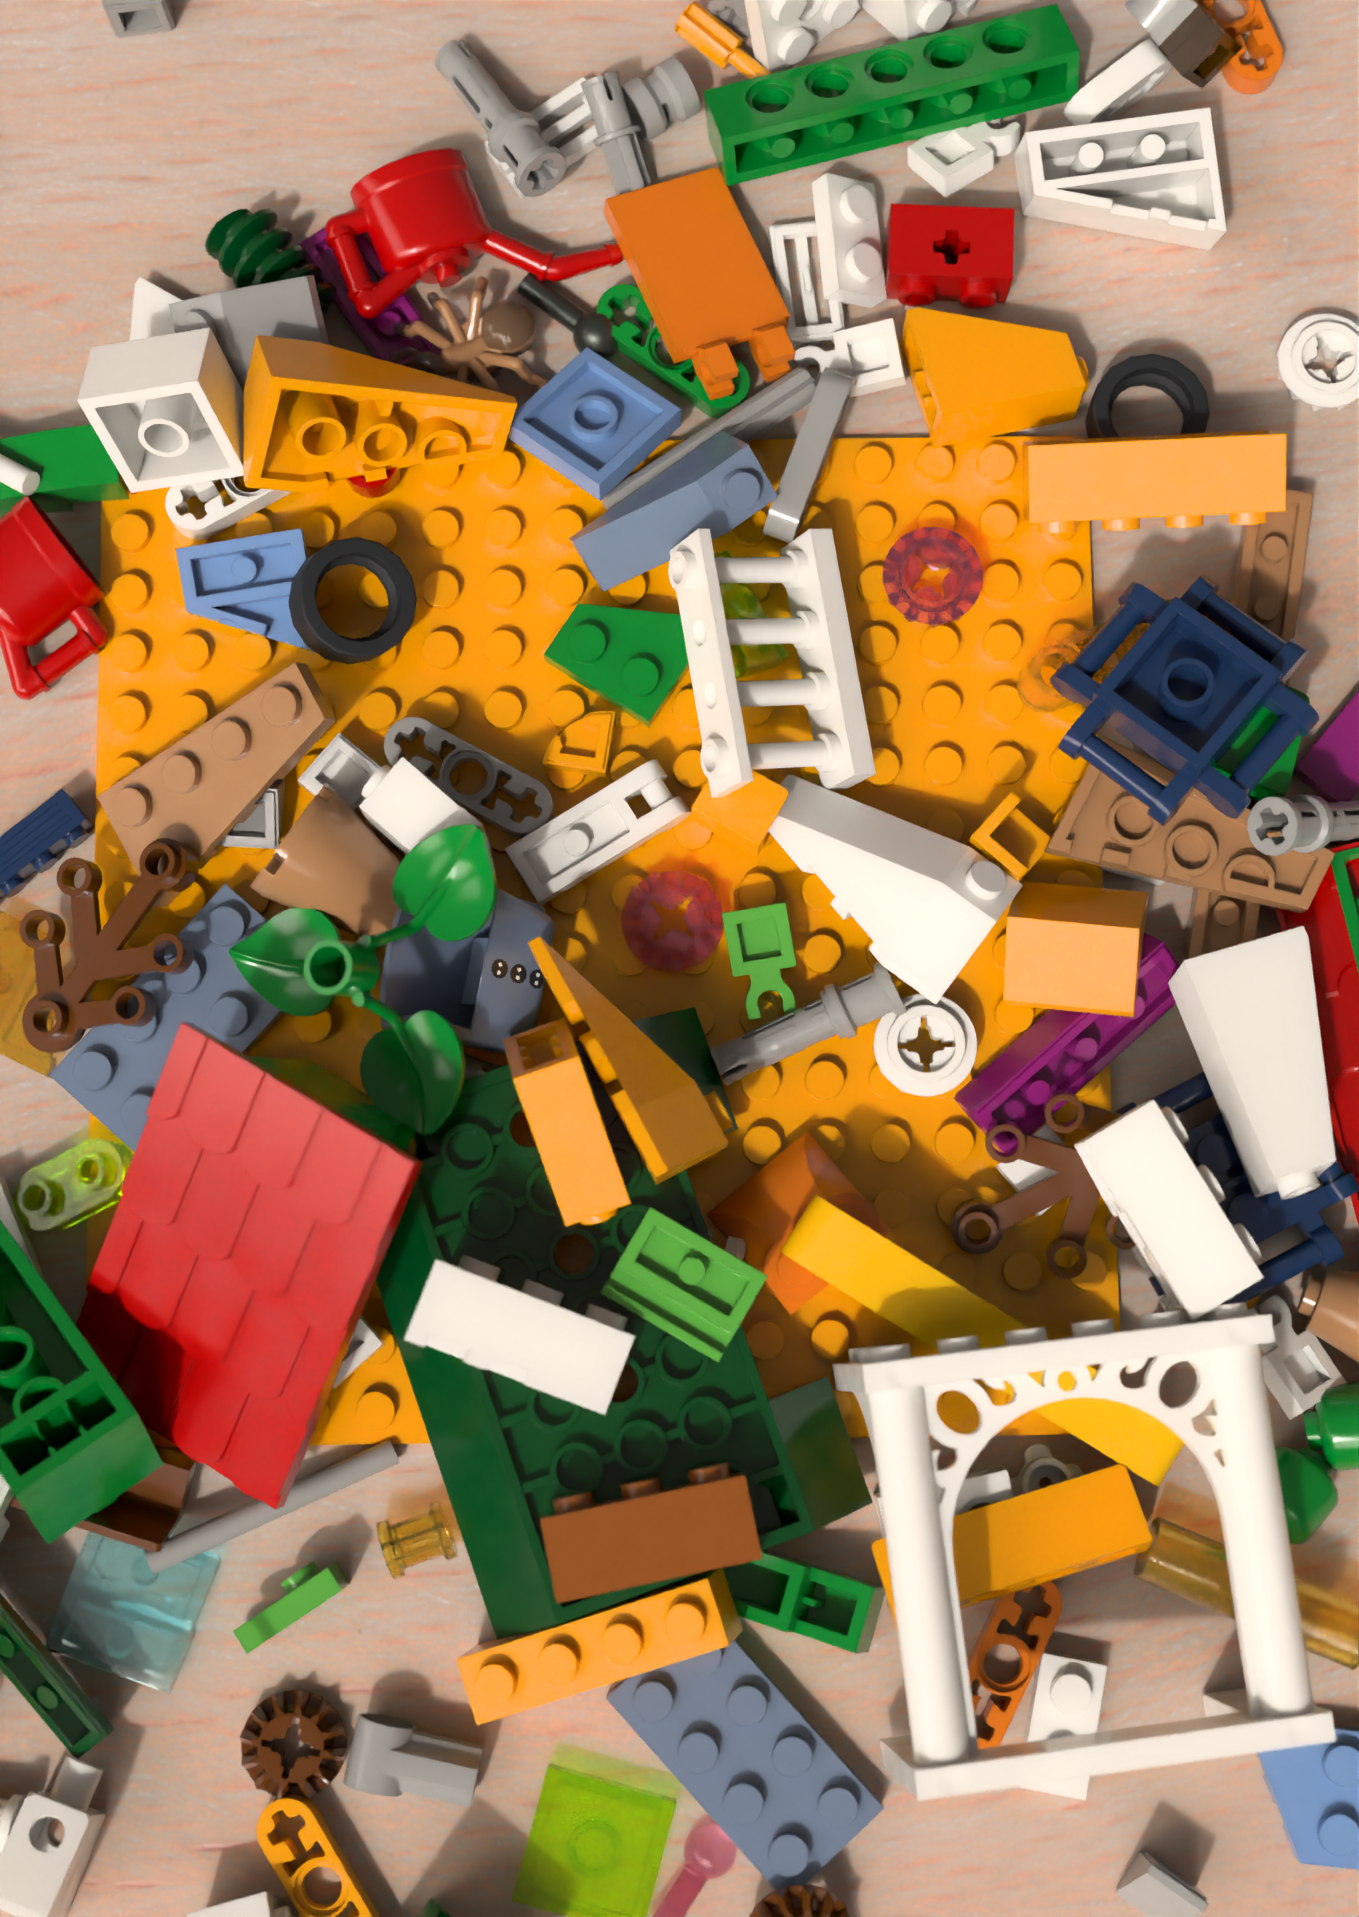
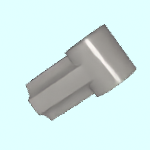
M361 1713L358 1715L343 1782L350 1788L374 1795L394 1797L400 1796L402 1792L471 1807L485 1746L417 1731L415 1724L400 1718L375 1713Z

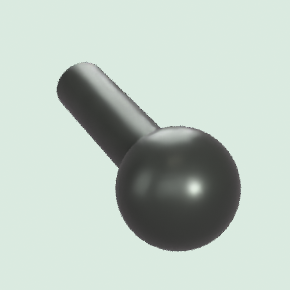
M528 273L523 278L517 292L573 333L574 345L579 353L588 347L604 359H607L617 351L619 345L612 335V324L619 327V323L614 317L609 319L607 316L597 313V310L585 312L549 284L538 280V276L532 273Z

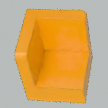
M752 770L754 781L725 797L712 798L709 780H707L691 807L692 821L749 854L758 857L764 847L765 836L788 799V790Z
M1012 790L975 831L966 845L1020 882L1045 854L1044 851L1051 837L1017 809L1022 798Z

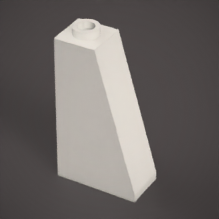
M1304 926L1184 960L1168 982V985L1255 1197L1278 1191L1281 1199L1284 1200L1312 1191L1320 1185L1317 1177L1336 1161L1309 937Z

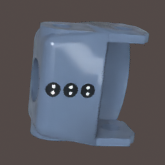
M497 888V900L494 911L483 928L473 936L452 942L439 940L424 925L418 933L388 943L382 971L380 1001L397 1011L402 1016L404 1023L421 1011L438 1012L455 1028L462 1046L506 1054L502 1039L537 1027L546 979L531 953L528 942L540 936L552 947L555 924L552 918L545 914V907L515 898ZM398 907L391 929L410 922L414 915L408 914ZM381 1017L382 1029H392L390 1023Z

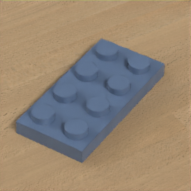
M224 884L177 935L186 938L193 947L194 958L188 970L178 975L159 971L141 974L131 985L132 987L146 989L153 995L156 1002V1012L153 1019L142 1027L114 1024L92 1028L49 1076L135 1152L149 1117L146 1111L181 1022L193 1023L244 1055H247L284 1014L283 1011L267 1002L249 985L229 954L230 948L254 934L268 921L228 885ZM174 943L170 944L164 953V960L167 965L172 964L177 957V948ZM133 996L127 1003V1013L130 1018L134 1017L139 1010V1000L136 996Z
M736 1640L729 1646L625 1678L606 1696L609 1703L775 1890L790 1885L806 1884L884 1809L880 1800Z

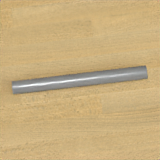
M390 1439L385 1440L295 1481L285 1505L275 1510L263 1501L255 1499L169 1538L160 1552L145 1549L144 1554L153 1575L400 1463Z

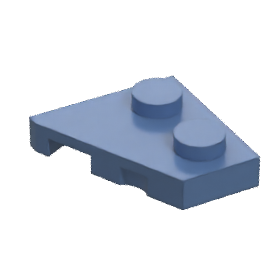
M301 528L176 549L186 611L189 614L315 652L305 645L294 628L288 604L292 579L304 561L308 559L304 531Z
M1334 1725L1336 1741L1257 1752L1265 1773L1263 1778L1271 1799L1277 1805L1283 1820L1282 1827L1294 1858L1303 1864L1359 1870V1728Z

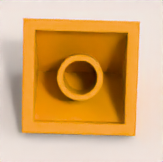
M1020 881L1023 886L1013 898L1007 915L1004 1005L1134 1017L1148 892Z

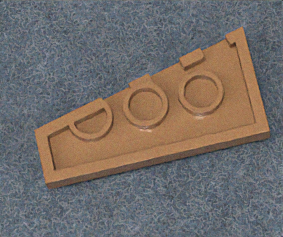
M1105 736L1102 740L1165 787L1176 775L1161 764ZM1090 763L1044 853L1300 914L1308 910L1335 855L1334 852L1324 847L1312 853H1301L1292 850L1281 856L1265 855L1254 847L1248 835L1247 823L1251 810L1246 808L1237 819H1232L1219 812L1209 802L1207 797L1197 789H1194L1186 798L1174 817L1165 826H1162L1147 815L1150 809L1148 806ZM1280 832L1267 833V836L1281 837Z

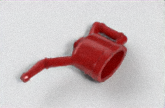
M451 148L428 150L409 155L365 175L353 185L350 192L356 209L331 217L325 226L327 234L325 240L327 245L334 251L349 289L347 294L349 300L355 304L361 317L366 319L378 317L419 280L425 284H439L442 288L455 285L462 279L461 274L470 267L472 260L483 252L538 276L537 279L542 282L545 279L554 282L563 281L606 266L613 268L623 262V256L618 244H604L602 248L555 256V253L552 251L546 253L491 228L470 177L471 170L461 150ZM366 232L370 236L382 268L387 273L377 284L372 282L355 241L357 235Z
M30 495L22 497L12 505L10 511L0 517V646L13 692L22 700H31L43 691L47 693L51 690L53 683L93 653L95 655L101 652L100 648L109 639L107 627L92 609L93 605L106 596L104 589L67 538ZM70 620L77 629V634L34 666L31 663L27 647L37 645Z

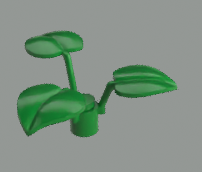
M472 824L456 825L440 830L416 845L400 863L394 876L392 896L394 902L401 910L414 915L410 922L375 935L364 934L357 943L342 941L336 924L325 913L315 909L294 907L275 915L254 934L229 949L233 962L249 985L267 1002L284 1013L303 1017L318 1015L330 1008L336 996L352 997L355 1006L366 1007L386 1019L392 1029L381 1030L374 1034L364 1048L360 1063L361 1080L367 1095L375 1106L396 1120L410 1126L421 1135L435 1132L450 1115L458 1100L465 1072V1055L462 1042L452 1024L438 1012L421 1011L404 1023L402 1016L397 1011L372 997L370 991L380 976V964L374 951L379 946L418 933L424 925L437 939L452 942L473 936L488 922L497 900V878L487 836L479 826Z

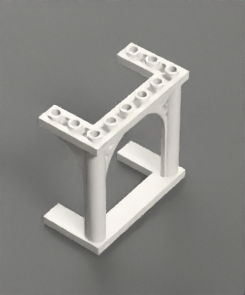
M1246 1302L1220 1304L1195 1320L1181 1319L1179 1310L1138 1315L1140 1329L1114 1332L1113 1319L1072 1323L1073 1337L1047 1340L1046 1328L1039 1327L1004 1332L1006 1345L979 1348L978 1335L936 1340L938 1354L911 1356L910 1344H885L848 1349L849 1362L832 1364L835 1390L853 1392L858 1400L875 1456L911 1735L880 1739L883 1766L918 1801L1336 1741L1332 1712L1314 1705L1259 1345L1261 1343L1275 1342L1271 1314L1248 1315ZM1149 1357H1155L1146 1369L1142 1386L1128 1389L1122 1385L1120 1372L1125 1366L1127 1373H1133L1143 1368ZM1187 1361L1196 1370V1388L1184 1404L1174 1408L1165 1406L1159 1396L1160 1381L1167 1369L1173 1364ZM1101 1364L1091 1379L1086 1365ZM1043 1371L1041 1378L1042 1387L1028 1373ZM1063 1371H1069L1075 1379L1074 1386L1069 1391L1062 1390L1057 1382L1059 1374ZM981 1379L983 1383L994 1389H1005L1004 1381H1006L1013 1387L1014 1396L1009 1403L995 1406L991 1403L984 1389L973 1382V1380ZM955 1390L965 1394L972 1400L980 1416V1423L975 1431L969 1434H959L949 1429L940 1420L936 1409V1402L941 1393ZM1089 1397L1112 1400L1137 1408L1156 1418L1182 1439L1203 1467L1212 1485L1222 1521L1246 1688L1202 1694L1205 1717L978 1749L952 1550L953 1516L964 1478L979 1452L996 1433L1020 1415L1036 1407L1070 1398ZM1212 1400L1214 1414L1205 1415L1211 1425L1212 1434L1201 1435L1194 1430L1192 1418L1202 1413ZM929 1435L939 1443L955 1448L956 1458L949 1467L942 1470L937 1469V1458L940 1450L930 1451ZM1217 1450L1220 1453L1221 1464L1213 1454ZM936 1485L943 1487L938 1503Z

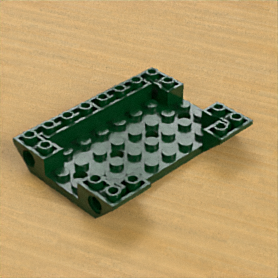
M695 1007L631 1021L697 1083L703 1096L715 1091L733 1127L725 1130L723 1133L727 1134L738 1130ZM579 1040L574 1041L619 1168L630 1204L619 1207L614 1216L597 1224L584 1225L577 1222L569 1226L565 1225L538 1147L521 1146L512 1137L511 1127L513 1120L524 1109L515 1087L510 1067L506 1065L464 1080L453 1110L435 1132L421 1135L415 1131L405 1152L420 1160L422 1165L376 1277V1282L497 1640L558 1625L695 1575H685L556 1603L540 1518L543 1514L555 1512L553 1499L593 1491L595 1503L622 1497L620 1485L660 1476L662 1487L667 1488L690 1483L688 1470L728 1462L730 1474L741 1471L745 1474L761 1550L815 1531L873 1503L828 1376L767 1397L741 1324L720 1361L717 1362L600 1293L650 1207L711 1243L712 1241L686 1169L657 1185L655 1184ZM568 1235H581L587 1238L593 1247L594 1256L591 1265L585 1271L578 1274H569L562 1271L555 1261L556 1246L561 1239ZM464 1254L500 1268L501 1270L496 1280L498 1283L522 1291L525 1280L528 1279L564 1293L560 1307L585 1316L589 1304L628 1318L623 1331L636 1336L626 1361L627 1364L633 1367L638 1376V1388L635 1394L625 1401L616 1402L611 1400L607 1413L604 1415L526 1386L520 1381L489 1369L484 1370L463 1362L461 1358L427 1345L422 1347L404 1340L435 1260L447 1262L458 1267Z

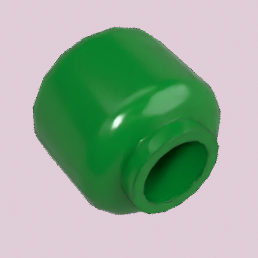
M1351 1382L1325 1390L1320 1402L1315 1404L1316 1410L1303 1412L1309 1448L1314 1451L1323 1450L1325 1460L1335 1471L1359 1469V1382Z
M1275 1446L1289 1543L1304 1544L1313 1536L1338 1504L1337 1487L1330 1477L1333 1471L1327 1461L1310 1448L1301 1447L1299 1450L1287 1446Z

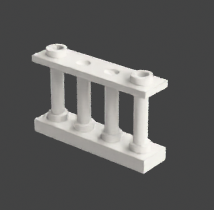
M697 529L669 551L668 574L670 583L677 593L702 739L700 761L702 770L709 780L711 797H725L754 781L752 770L815 766L819 771L821 787L831 791H844L875 775L876 770L832 529L807 530L780 549V557H715L710 529ZM719 583H782L787 591L791 618L725 619ZM793 643L795 648H797L802 679L736 681L730 645ZM804 705L808 710L813 741L747 744L741 707Z

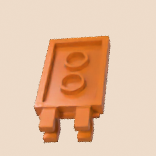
M718 166L605 199L603 214L673 362L678 363L692 359L695 372L710 401L731 395L734 392L735 387L731 379L737 377L739 369L729 349L730 346L748 341L751 354L766 383L778 380L791 371L787 361L793 360L796 352L786 331L790 313L725 184Z

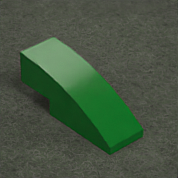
M92 425L38 431L0 439V454L39 474V486L30 496L45 513L73 511V503L129 499V488ZM1 482L0 516H3L12 509L13 504L25 495Z
M766 1549L761 1550L763 1559L722 1567L739 1617L786 1633L794 1632L856 1654L869 1652L885 1595L883 1586Z

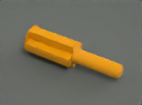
M693 1L680 15L675 25V32L721 69L725 70L731 64L748 79L772 74L742 50L743 46L741 44L744 39L698 1Z

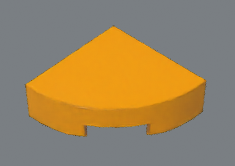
M591 712L565 727L551 740L544 756V768L606 777L616 712Z

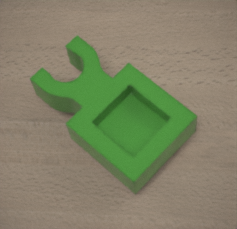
M786 902L722 912L732 975L737 977L750 974L751 983L745 999L748 1020L761 1018L757 1004L758 998L763 992L769 990L776 991L781 995L784 1014L796 1011L792 990L783 981L780 972L782 968L797 966Z
M312 1561L280 1584L287 1595L233 1631L245 1652L248 1654L347 1587L350 1582L337 1562L320 1571L315 1561Z

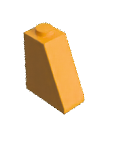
M920 307L907 309L899 344L934 448L1074 420L1082 395L1088 391L1089 375L1083 357L1075 356L1067 333Z
M565 1017L502 1039L515 1087L565 1225L569 1226L577 1222L584 1225H592L611 1218L617 1213L619 1207L630 1204V1200Z

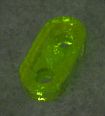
M89 1139L30 1169L22 1176L15 1190L14 1205L19 1219L24 1225L33 1230L62 1231L120 1202L122 1184L133 1154L124 1144L118 1141ZM96 1161L98 1175L93 1181L90 1176V1169ZM44 1189L46 1194V1200L44 1205L41 1207L40 1195L42 1190Z

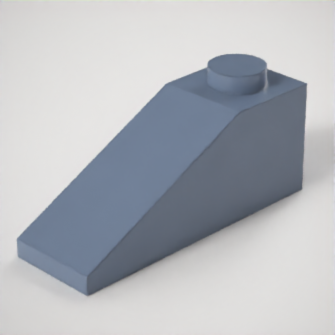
M720 431L569 539L600 589L606 591L670 561L669 551L697 529H710L711 539L714 540L734 529L776 499L778 495L749 444Z

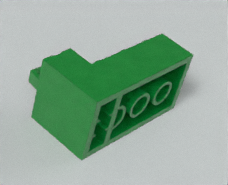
M0 1220V1474L46 1543L50 1544L91 1514H97L116 1501L120 1494L164 1464L133 1406Z

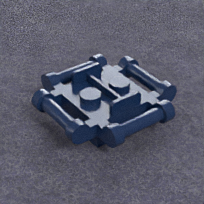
M1204 575L1198 577L1180 599L1175 596L1170 603L1142 584L1132 582L1118 598L1121 606L1071 664L1063 663L1050 678V683L1058 693L1069 701L1080 703L1086 708L1062 738L1058 748L1073 760L1079 757L1083 758L1148 806L1150 809L1147 815L1162 826H1165L1174 817L1194 789L1204 794L1219 812L1232 819H1237L1251 803L1248 795L1298 735L1306 736L1319 721L1318 713L1309 703L1282 685L1297 670L1309 649L1293 638L1286 642L1218 594L1219 585ZM1138 623H1149L1151 626L1101 684L1093 680V676ZM1264 706L1276 715L1277 720L1229 778H1227L1214 768L1215 765ZM1107 723L1176 775L1165 787L1097 737L1096 734Z
M1203 1071L1148 1101L1154 1100L1158 1106H1168L1178 1115L1214 1095ZM1130 1102L1115 1110V1113L1123 1115L1137 1107L1134 1102ZM1221 1113L1186 1131L1189 1141H1187L1185 1151L1196 1168L1202 1164L1205 1165L1218 1181L1225 1196V1199L1218 1204L1232 1227L1240 1223L1249 1232L1255 1243L1258 1244L1297 1224L1305 1239L1300 1244L1258 1265L1257 1267L1264 1278L1221 1304L1247 1302L1318 1263L1327 1267L1344 1257L1339 1241L1331 1229L1324 1223L1318 1212L1359 1191V1181L1353 1171L1346 1173L1336 1153V1161L1319 1176L1323 1185L1314 1190L1284 1200L1281 1199L1278 1191L1255 1197ZM1154 1274L1148 1278L1157 1296L1166 1294Z

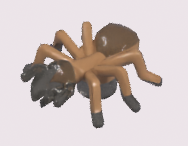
M480 276L477 279L475 290L471 293L468 320L461 326L446 299L440 298L434 291L427 295V300L433 309L441 313L454 338L453 342L422 321H414L410 325L400 322L394 326L396 334L408 338L419 335L441 349L440 356L433 352L420 353L412 347H406L388 358L389 362L398 364L407 358H412L414 360L408 361L403 366L442 377L456 373V381L467 383V380L474 383H482L485 389L499 393L500 390L494 378L501 372L502 367L515 371L525 383L539 390L548 383L546 379L530 371L521 358L514 357L522 355L529 350L535 340L536 322L533 314L526 306L513 300L497 301L480 318L482 302L485 299L488 287L486 277Z

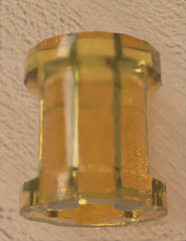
M441 1501L429 1504L428 1512L391 1524L385 1519L376 1523L381 1550L390 1574L394 1579L405 1576L406 1568L440 1556H444L447 1560L458 1557L453 1531Z

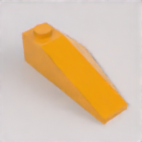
M256 335L244 387L243 480L247 488L311 493L329 489L328 482L362 475H364L366 482L386 479V470L393 467L399 469L422 465L430 471L500 458L503 454L518 403L514 396L324 343Z
M539 936L529 941L531 953L655 1184L657 1185L726 1148L728 1141L723 1132L733 1127L715 1091L703 1096L697 1083L545 940Z

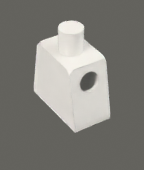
M66 1756L51 1792L37 1790L28 1793L0 1853V1910L17 1917L67 1916L105 1818V1813L89 1807L104 1771L102 1768ZM54 1818L61 1821L64 1826V1838L58 1847L51 1842L48 1835L49 1824Z

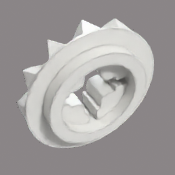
M1316 314L1294 324L1285 334L1275 355L1278 357L1279 367L1277 380L1284 381L1290 390L1291 400L1300 399L1312 405L1315 412L1322 408L1335 407L1340 411L1349 403L1358 399L1359 326L1353 321L1335 314ZM1317 347L1319 351H1322L1326 359L1336 358L1337 361L1344 359L1331 373L1332 381L1331 378H1327L1326 373L1322 369L1314 371L1312 368L1305 369L1317 357Z
M922 994L903 998L902 1001L907 1012L900 1016H897L894 1012L882 1016L876 1028L873 1051L881 1074L901 1092L926 1098L953 1090L967 1077L975 1062L977 1037L971 1020L956 1003L945 997H941L936 1004ZM921 1019H925L926 1029H929L931 1039L941 1040L942 1043H952V1047H944L942 1050L932 1054L931 1063L928 1065V1072H924V1064L920 1063L918 1053L908 1052L907 1049H898L897 1046L905 1045L907 1042L917 1038L918 1029L921 1027Z

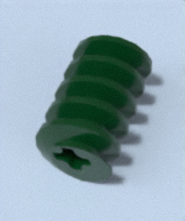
M269 208L255 213H251L248 209H239L229 213L216 222L205 242L206 252L215 260H218L219 267L224 274L233 278L236 289L314 275L317 285L322 277V270L316 264L303 266L307 259L306 250L300 245L289 247L292 241V233L285 227L274 229L277 224V215ZM330 282L316 286L323 318L337 294L336 287Z

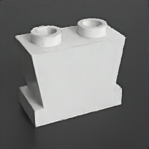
M404 757L392 769L388 765L378 769L365 784L361 792L365 800L359 807L371 828L404 857L421 841L451 826L472 824L479 826L485 832L484 826L463 807L461 808Z

